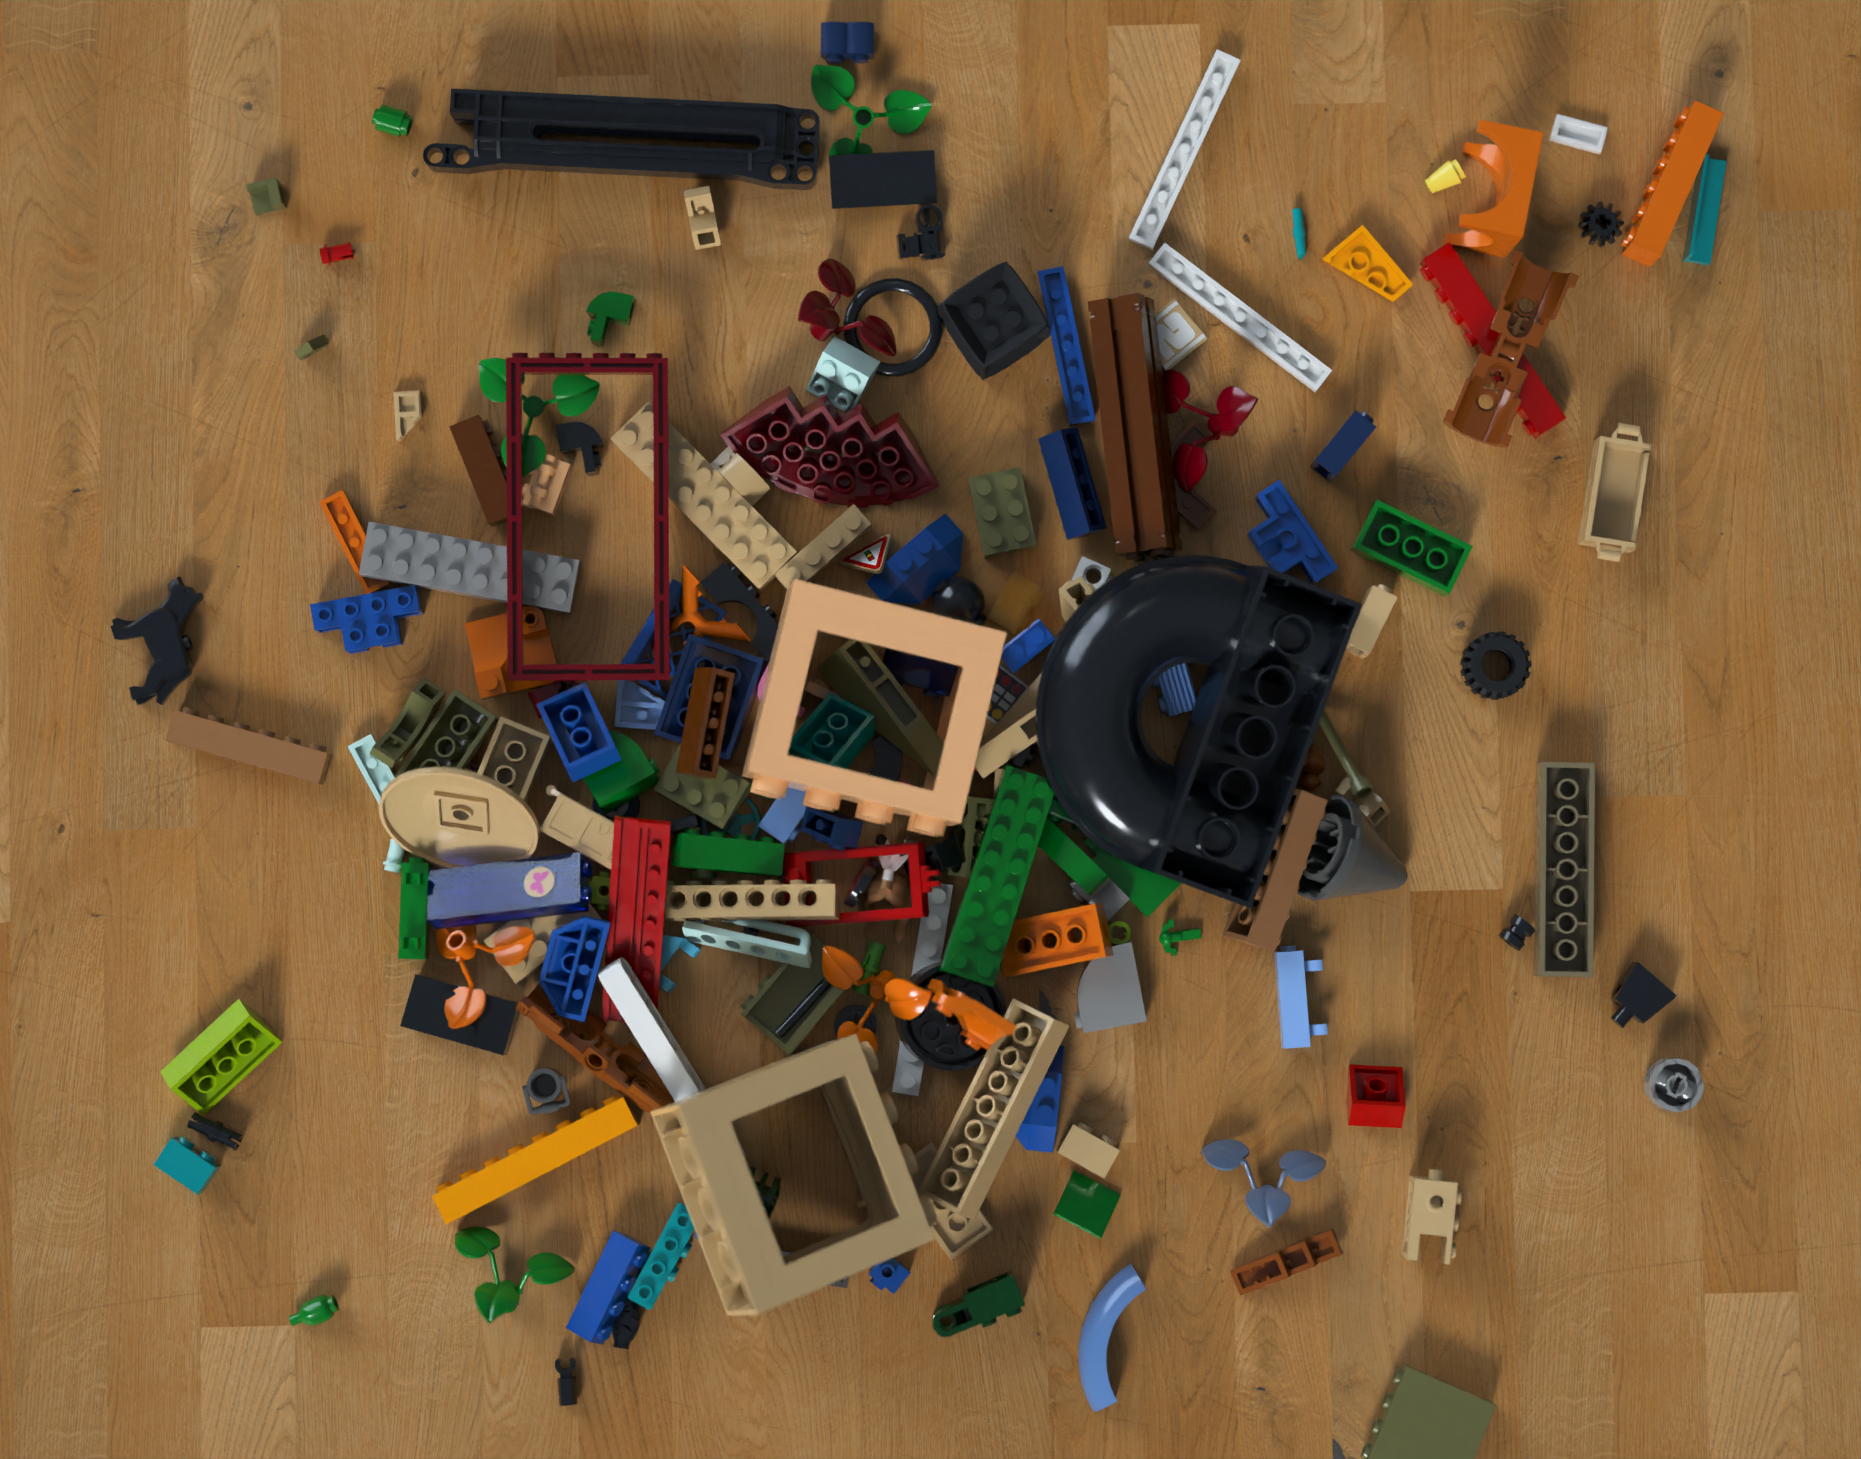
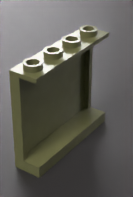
M1403 1363L1402 1368H1397L1394 1373L1392 1383L1395 1385L1391 1394L1387 1393L1383 1399L1381 1407L1384 1408L1381 1418L1377 1417L1373 1423L1371 1433H1374L1371 1442H1366L1361 1458L1474 1459L1496 1404Z

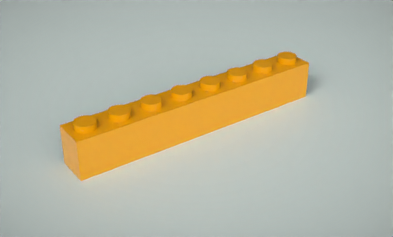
M616 1094L603 1101L604 1107L596 1111L594 1107H591L579 1113L581 1119L571 1123L570 1119H567L556 1125V1132L547 1135L546 1131L531 1138L533 1144L524 1148L521 1143L507 1150L509 1156L500 1160L496 1156L484 1162L486 1168L478 1172L473 1168L461 1174V1181L452 1185L449 1180L436 1187L438 1193L432 1195V1198L445 1224L638 1126L639 1122L627 1098L622 1097L619 1099Z

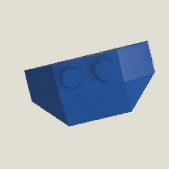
M944 514L923 529L886 561L883 571L880 574H874L866 584L881 601L901 604L923 603L935 592L934 588L941 580H949L960 571L963 533Z
M582 916L552 930L539 982L558 1016L585 1022L611 922Z
M1059 1046L1016 1134V1138L1026 1150L1053 1153L1062 1081L1064 1046Z

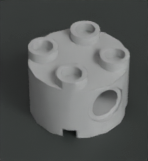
M1661 1058L1653 1063L1646 1072L1644 1093L1650 1102L1658 1108L1672 1112H1682L1694 1107L1702 1097L1704 1083L1698 1068L1691 1062L1679 1058Z

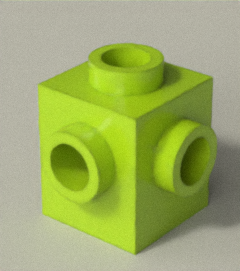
M600 872V877L593 876L592 881L587 882L586 897H590V903H596L595 909L608 910L609 894L604 896L602 889L607 886L610 892L611 873Z

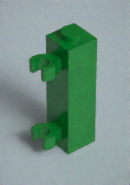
M410 857L409 863L402 862L398 959H429L432 864L425 863V858Z

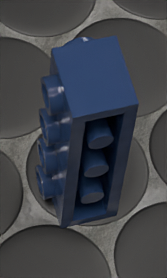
M1078 427L1060 429L1039 438L1041 453L1045 461L1067 540L1083 538L1107 529Z

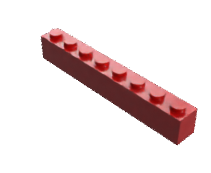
M1449 242L1420 262L1422 267L1420 268V273L1427 282H1432L1436 288L1434 293L1440 303L1447 305L1450 310L1449 316L1456 326L1460 325L1465 332L1463 337L1466 343L1471 348L1475 347L1478 353L1481 352L1490 356L1499 336L1498 332L1490 328L1496 311ZM1522 353L1517 368L1528 372L1518 396L1522 400L1517 412L1523 420L1521 424L1525 432L1529 436L1533 435L1536 439L1561 423L1566 417ZM1498 371L1493 374L1494 378L1492 381L1494 385L1498 381L1503 380L1499 377L1500 373Z

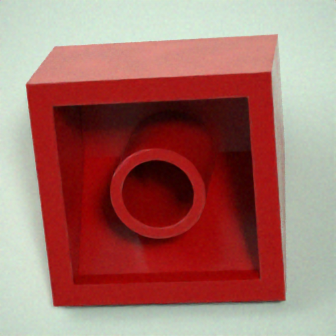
M1349 1064L1347 1090L1348 1126L1402 1128L1406 1108L1402 1067Z

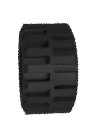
M1501 631L1498 633L1489 632L1473 640L1468 648L1464 650V657L1460 662V665H1462L1460 672L1461 676L1465 677V685L1472 688V693L1479 694L1484 699L1498 700L1515 694L1526 684L1525 681L1531 673L1528 672L1531 667V661H1528L1530 654L1528 650H1524L1523 646L1525 644L1515 639L1516 636L1512 634L1506 635V632ZM1489 651H1499L1509 661V674L1502 681H1493L1486 677L1482 671V658Z

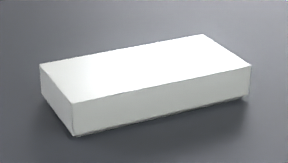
M1557 114L1549 141L1601 154L1608 127Z

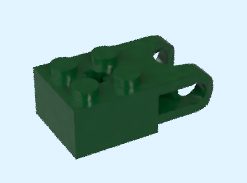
M1012 1270L963 1290V1297L938 1307L933 1313V1328L939 1336L949 1337L980 1324L982 1328L990 1326L997 1322L996 1317L1003 1314L1011 1317L1022 1312L1021 1307L1025 1306V1301ZM943 1316H950L953 1321L946 1326L940 1322V1319Z

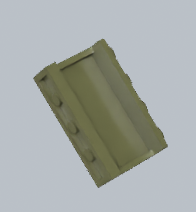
M809 932L811 937L809 950L812 958L810 968L777 962L775 966L778 970L771 977L767 974L758 985L761 988L755 997L750 994L741 1005L744 1009L741 1015L778 1044L789 1056L844 992L843 989L831 985L783 1038L774 1032L825 977L822 970L823 948L826 945L811 932ZM797 938L792 945L799 946L801 940Z

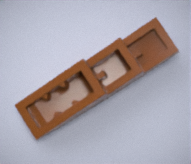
M1331 1228L1231 1269L1230 1272L1241 1296L1289 1278L1298 1272L1315 1267L1321 1262L1343 1254L1334 1229Z

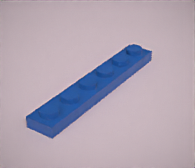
M1064 266L1038 271L1037 274L1047 322L1051 327L1050 336L1069 426L1094 422L1096 418Z

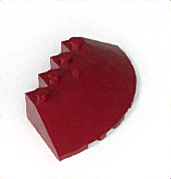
M788 386L763 401L720 433V436L735 454L738 453L759 476L767 478L775 483V486L786 492L796 493L822 504L848 505L847 507H851L854 504L857 508L880 504L885 506L907 498L909 500L939 487V483L915 436L901 414L897 412L876 425L863 403L840 416L827 395L803 407L791 387ZM805 444L811 449L822 448L821 454L805 451Z

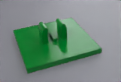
M1073 1170L1053 1215L1101 1239L1121 1194Z

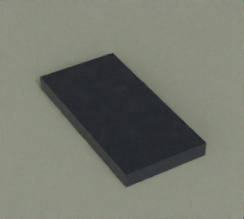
M934 150L829 155L832 209L937 203Z

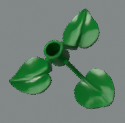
M815 65L812 70L811 87L817 103L829 111L836 110L843 103L854 112L853 123L858 127L854 141L850 138L837 140L831 146L829 155L873 153L872 148L868 144L859 143L862 130L869 128L874 118L888 117V125L894 132L909 134L921 126L932 108L931 103L927 99L908 90L893 91L885 97L884 107L887 112L873 113L866 106L857 108L846 100V98L853 94L855 89L854 79L850 72L842 67Z
M488 358L479 362L481 390L493 402H506V359ZM522 375V385H523V383H524V381H525V376H524V375ZM558 375L552 384V392L555 398L543 401L538 396L527 398L522 394V400L524 401L523 411L528 416L524 433L522 434V478L536 470L543 463L546 456V447L541 438L536 435H528L533 418L543 413L545 405L558 402L559 412L564 416L570 417L582 414L595 401L600 388L599 382L585 375ZM505 436V438H504V440H503V442H502V446H501V453H502V458H503V461H504L505 466H506V436Z
M477 1226L462 1229L455 1234V1248L462 1256L478 1259L488 1254L490 1257L495 1283H483L476 1288L474 1293L476 1306L488 1324L499 1316L513 1312L520 1302L523 1287L530 1276H532V1280L536 1284H553L573 1274L575 1271L574 1266L557 1254L548 1252L538 1253L528 1260L527 1267L529 1271L525 1272L518 1286L510 1280L500 1282L495 1255L492 1251L500 1246L499 1236L491 1229Z

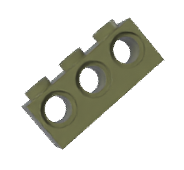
M967 796L962 821L960 824L953 825L952 838L957 837L966 862L948 869V875L969 877L993 799Z

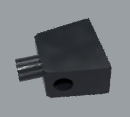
M1632 962L1611 997L1620 1006L1611 1016V1019L1621 1028H1624L1631 1018H1634L1638 1023H1645L1677 995L1639 962Z

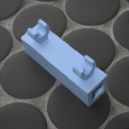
M1296 945L1280 946V952H1274L1281 1048L1311 1047L1310 1036L1328 1035L1327 1024L1309 1025L1305 972L1323 970L1322 960L1304 961L1303 950L1296 951Z

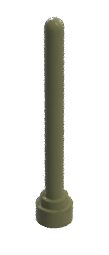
M1323 710L1319 724L1351 780L1349 789L1355 799H1363L1370 795L1374 788L1368 778L1359 774Z

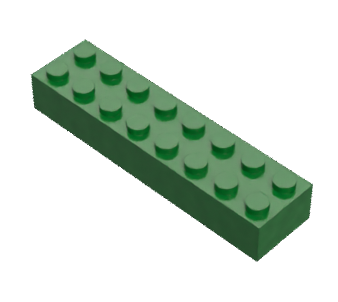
M1009 765L1003 768L939 972L987 988L994 986L1054 796L1047 778Z

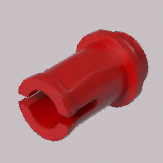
M351 242L330 247L324 245V248L319 249L322 264L328 263V266L331 265V262L354 259Z

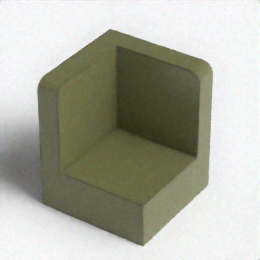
M277 178L246 184V189L251 195L256 215L286 209L282 186Z

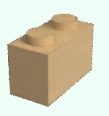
M1079 1122L1078 1126L1072 1123L1057 1152L1105 1179L1120 1151L1115 1147L1117 1142L1104 1134L1101 1139L1092 1134L1094 1129L1082 1122Z

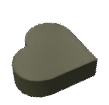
M321 335L307 341L294 352L299 360H303L327 347L329 341L325 335Z

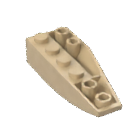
M1042 673L980 742L975 768L983 779L1037 742L1036 700Z

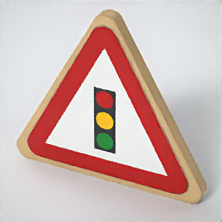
M886 534L849 554L839 561L841 566L880 574L883 571L892 537L890 534Z

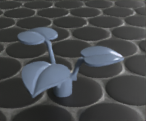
M1223 1139L1208 1144L1201 1151L1206 1162L1215 1169L1228 1171L1236 1169L1240 1164L1244 1166L1252 1190L1245 1196L1246 1205L1252 1214L1269 1228L1291 1206V1197L1281 1190L1285 1178L1289 1175L1294 1181H1306L1317 1176L1326 1166V1160L1319 1155L1304 1150L1290 1151L1280 1159L1279 1165L1285 1171L1281 1173L1277 1188L1274 1189L1271 1185H1263L1257 1189L1249 1164L1245 1160L1249 1155V1148L1245 1144L1237 1140Z

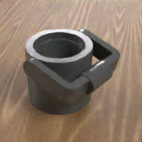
M544 1067L534 1071L529 1076L527 1085L522 1086L528 1111L532 1115L559 1111V1108L567 1107L570 1104L571 1098L565 1076H562L554 1068ZM564 1092L566 1100L553 1101ZM530 1097L535 1101L544 1104H541V1106L533 1107Z

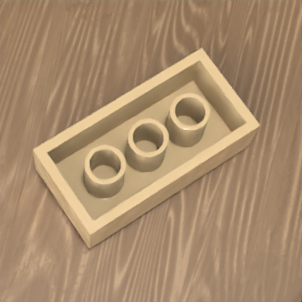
M500 717L477 773L505 785L527 803L553 739L546 734Z
M568 876L554 886L546 895L541 896L486 938L484 942L488 947H495L493 943L494 936L502 929L511 926L528 927L535 932V939L527 956L519 964L509 967L503 966L513 981L520 983L543 966L552 930L582 916L601 920L604 918L595 909L593 903L589 902L590 899L586 897V894L574 878Z

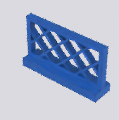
M671 579L669 582V618L682 613L678 605V600L682 595V584L675 579ZM701 596L698 598V601L705 605L704 607H699L698 612L710 608L719 614L715 621H720L727 613L726 611ZM675 606L677 613L670 615ZM654 608L620 664H640L649 661L651 664H654L655 657L652 656L650 648L654 641ZM682 623L680 625L681 631L669 634V637L682 634L685 641L687 639L685 633L692 632L695 628L685 630ZM702 636V638L710 641L711 636ZM669 647V661L672 669L669 676L673 675L674 678L676 671L672 656L681 654L683 650L671 653ZM648 651L649 658L642 660ZM635 680L663 698H667L668 694L660 689L658 680H655L656 686L647 682L650 680Z

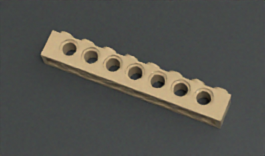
M826 879L817 880L816 884H806L805 880H790V884H780L778 880H765L764 885H754V881L740 880L738 885H727V881H711V885H701L700 881H686L685 885H675V882L667 881L665 921L840 920V887L833 884L832 880ZM762 893L764 895L763 903L760 906H754V896ZM789 893L790 902L785 906H780V896ZM816 893L817 900L815 904L807 906L805 903L807 895ZM680 894H684V904L676 907L674 904L675 898ZM705 894H710V904L702 907L700 903L701 898ZM731 894H737V903L731 907L727 906V898Z

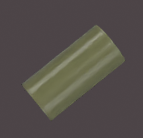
M454 689L395 778L408 771L428 767H448L465 770L499 718Z

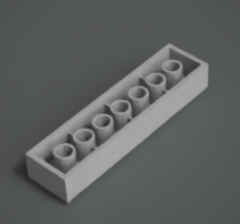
M368 522L359 575L362 577L409 586L416 585L425 589L507 603L506 546ZM523 550V606H533L541 610L571 615L581 565L580 560Z

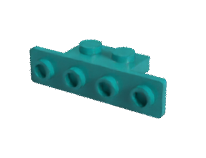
M678 1203L628 1295L630 1300L648 1310L653 1308L667 1281H674L680 1269L676 1267L679 1258L685 1259L692 1247V1244L688 1241L694 1231V1226L684 1204Z

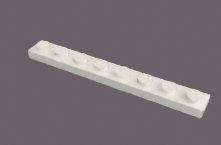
M1218 49L1216 50L1128 240L1153 250L1237 70L1240 59Z
M1166 243L1162 245L1148 265L1312 391L1316 392L1332 370Z
M941 883V886L932 887V892L928 893L929 914L928 917H921L911 977L920 969L941 962L953 885ZM900 1041L892 1092L918 1096L924 1063L915 1058L906 1049L902 1041Z

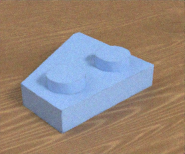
M618 680L614 727L655 730L665 701L630 680Z

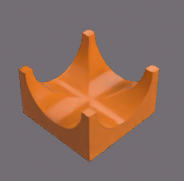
M1480 119L1477 133L1489 137L1496 145L1465 142L1462 154L1480 162L1490 173L1496 191L1495 205L1492 209L1479 214L1461 213L1458 226L1471 230L1459 234L1447 233L1444 245L1450 242L1454 248L1506 258L1524 235L1544 132Z

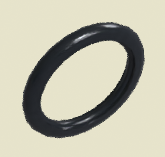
M885 278L872 282L862 288L852 298L846 309L843 326L856 322L862 307L867 301L883 292L899 291L907 293L919 301L927 312L930 327L928 340L924 348L915 357L902 363L888 364L880 362L875 373L887 377L904 376L914 373L925 366L935 355L943 333L942 318L938 314V305L923 287L912 281L900 278ZM856 327L844 331L846 343L868 354L859 342Z

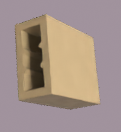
M1379 584L1378 587L1373 585L1367 590L1361 602L1362 606L1346 651L1362 659L1370 655L1396 602L1397 596L1392 594V589Z

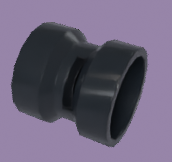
M1514 914L1510 919L1511 926L1503 929L1498 936L1508 945L1520 951L1525 945V937H1531L1536 929L1527 921Z

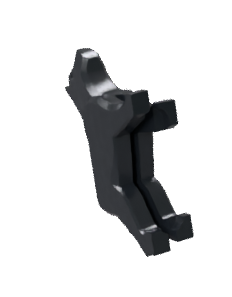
M181 577L173 579L168 584L169 594L166 600L156 609L147 612L134 621L119 618L112 620L113 626H111L114 639L129 640L143 637L155 660L148 671L144 685L129 688L132 700L136 701L137 705L146 704L156 696V702L164 705L172 692L192 673L193 663L189 651L193 650L189 635L184 636V630L190 615L204 599V594H196L192 587L185 586Z

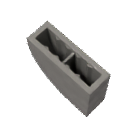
M1132 942L1112 946L1114 956L1091 960L1083 970L1077 987V1006L1079 1012L1074 1013L1077 1029L1082 1028L1083 1033L1147 1021Z

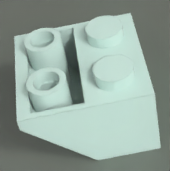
M834 336L822 352L806 390L819 398L827 395L833 406L848 412L858 406L876 373L880 361Z

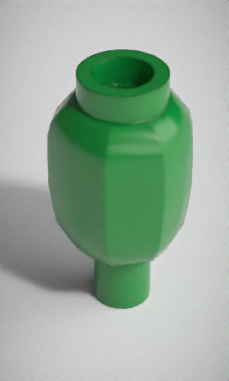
M320 1295L305 1302L300 1307L298 1313L289 1316V1320L292 1326L302 1322L310 1326L320 1324L331 1319L334 1312L339 1311V1305L334 1296Z

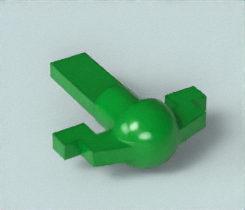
M1172 918L1167 919L1168 923L1162 924L1159 941L1163 945L1165 952H1171V956L1177 955L1176 947H1171V943L1201 938V929L1195 928L1169 932V928L1174 927V920Z

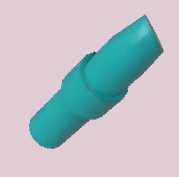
M1302 208L1292 209L1294 226L1292 230L1297 257L1301 260L1306 255V228H1304Z

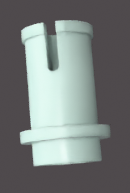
M390 839L386 862L383 861V865H385L384 870L400 873L405 849L393 839Z

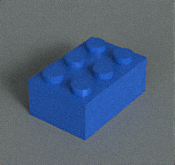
M586 682L536 704L572 782L578 781L622 760Z

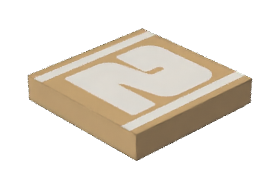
M1175 299L1171 300L1154 314L1157 322L1161 366L1164 371L1174 368L1208 339Z

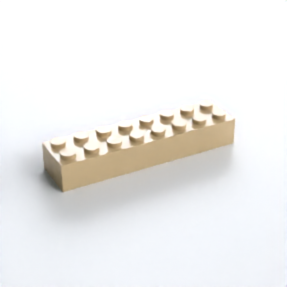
M648 401L610 439L654 484L653 405ZM668 422L669 500L761 592L776 578L774 574L798 554L797 551Z
M1014 998L1003 1018L1017 1027L1012 1035L998 1039L987 1050L918 1190L919 1193L925 1194L928 1198L952 1212L973 1220L1069 1028V1025Z

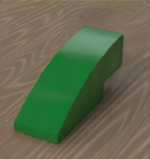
M1050 819L1045 822L1038 847L1091 896L1109 877Z

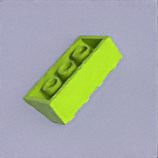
M238 999L164 1067L160 1073L174 1093L205 1115L272 1053L282 1041L254 1010Z

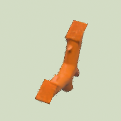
M683 564L682 613L670 623L671 631H674L683 622L688 621L693 623L695 627L692 635L750 642L751 637L746 635V632L742 630L740 625H737V622L728 623L724 618L720 621L706 620L698 612V598L702 595L698 590L700 580H697L698 578L688 569L689 567Z

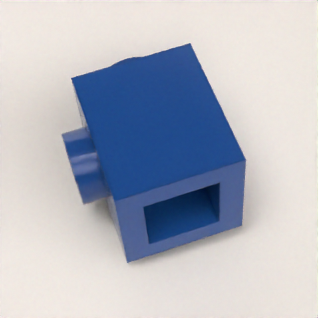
M893 1257L871 1267L869 1275L872 1277L870 1282L880 1290H883L885 1287L894 1294L908 1277L911 1270Z

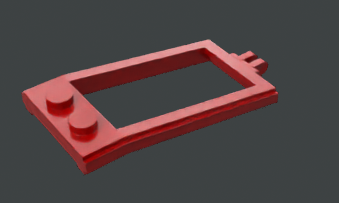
M923 842L845 848V850L827 849L784 853V884H790V880H805L806 884H812L811 862L908 854L912 907L845 912L840 913V920H786V923L794 927L928 917V893L932 892V887L941 886V881H931V876L941 875L940 870H931L930 865H926ZM789 893L784 894L785 905H787L790 902ZM813 893L808 894L805 899L807 906L814 904Z

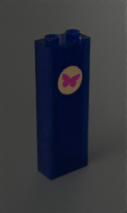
M581 852L429 870L427 921L436 929L589 912V902L592 901V890L589 886V877L592 876V864Z

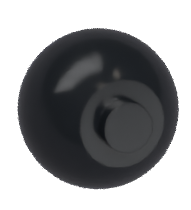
M954 577L949 580L943 579L935 586L934 590L936 592L932 601L935 615L979 626L986 622L988 617L983 613L985 597L981 588L974 581L964 577Z

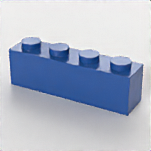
M613 1231L566 1328L591 1343L603 1345L611 1335L612 1325L616 1317L624 1308V1301L636 1282L635 1278L640 1268L647 1261L650 1247L625 1233Z

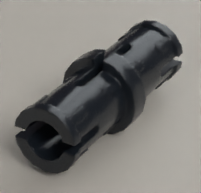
M197 1112L191 1118L200 1124L191 1120L188 1122L187 1127L189 1129L208 1136V1140L212 1142L216 1140L235 1151L240 1145L230 1139L232 1138L240 1143L243 1140L242 1134L224 1127L220 1121L213 1122Z

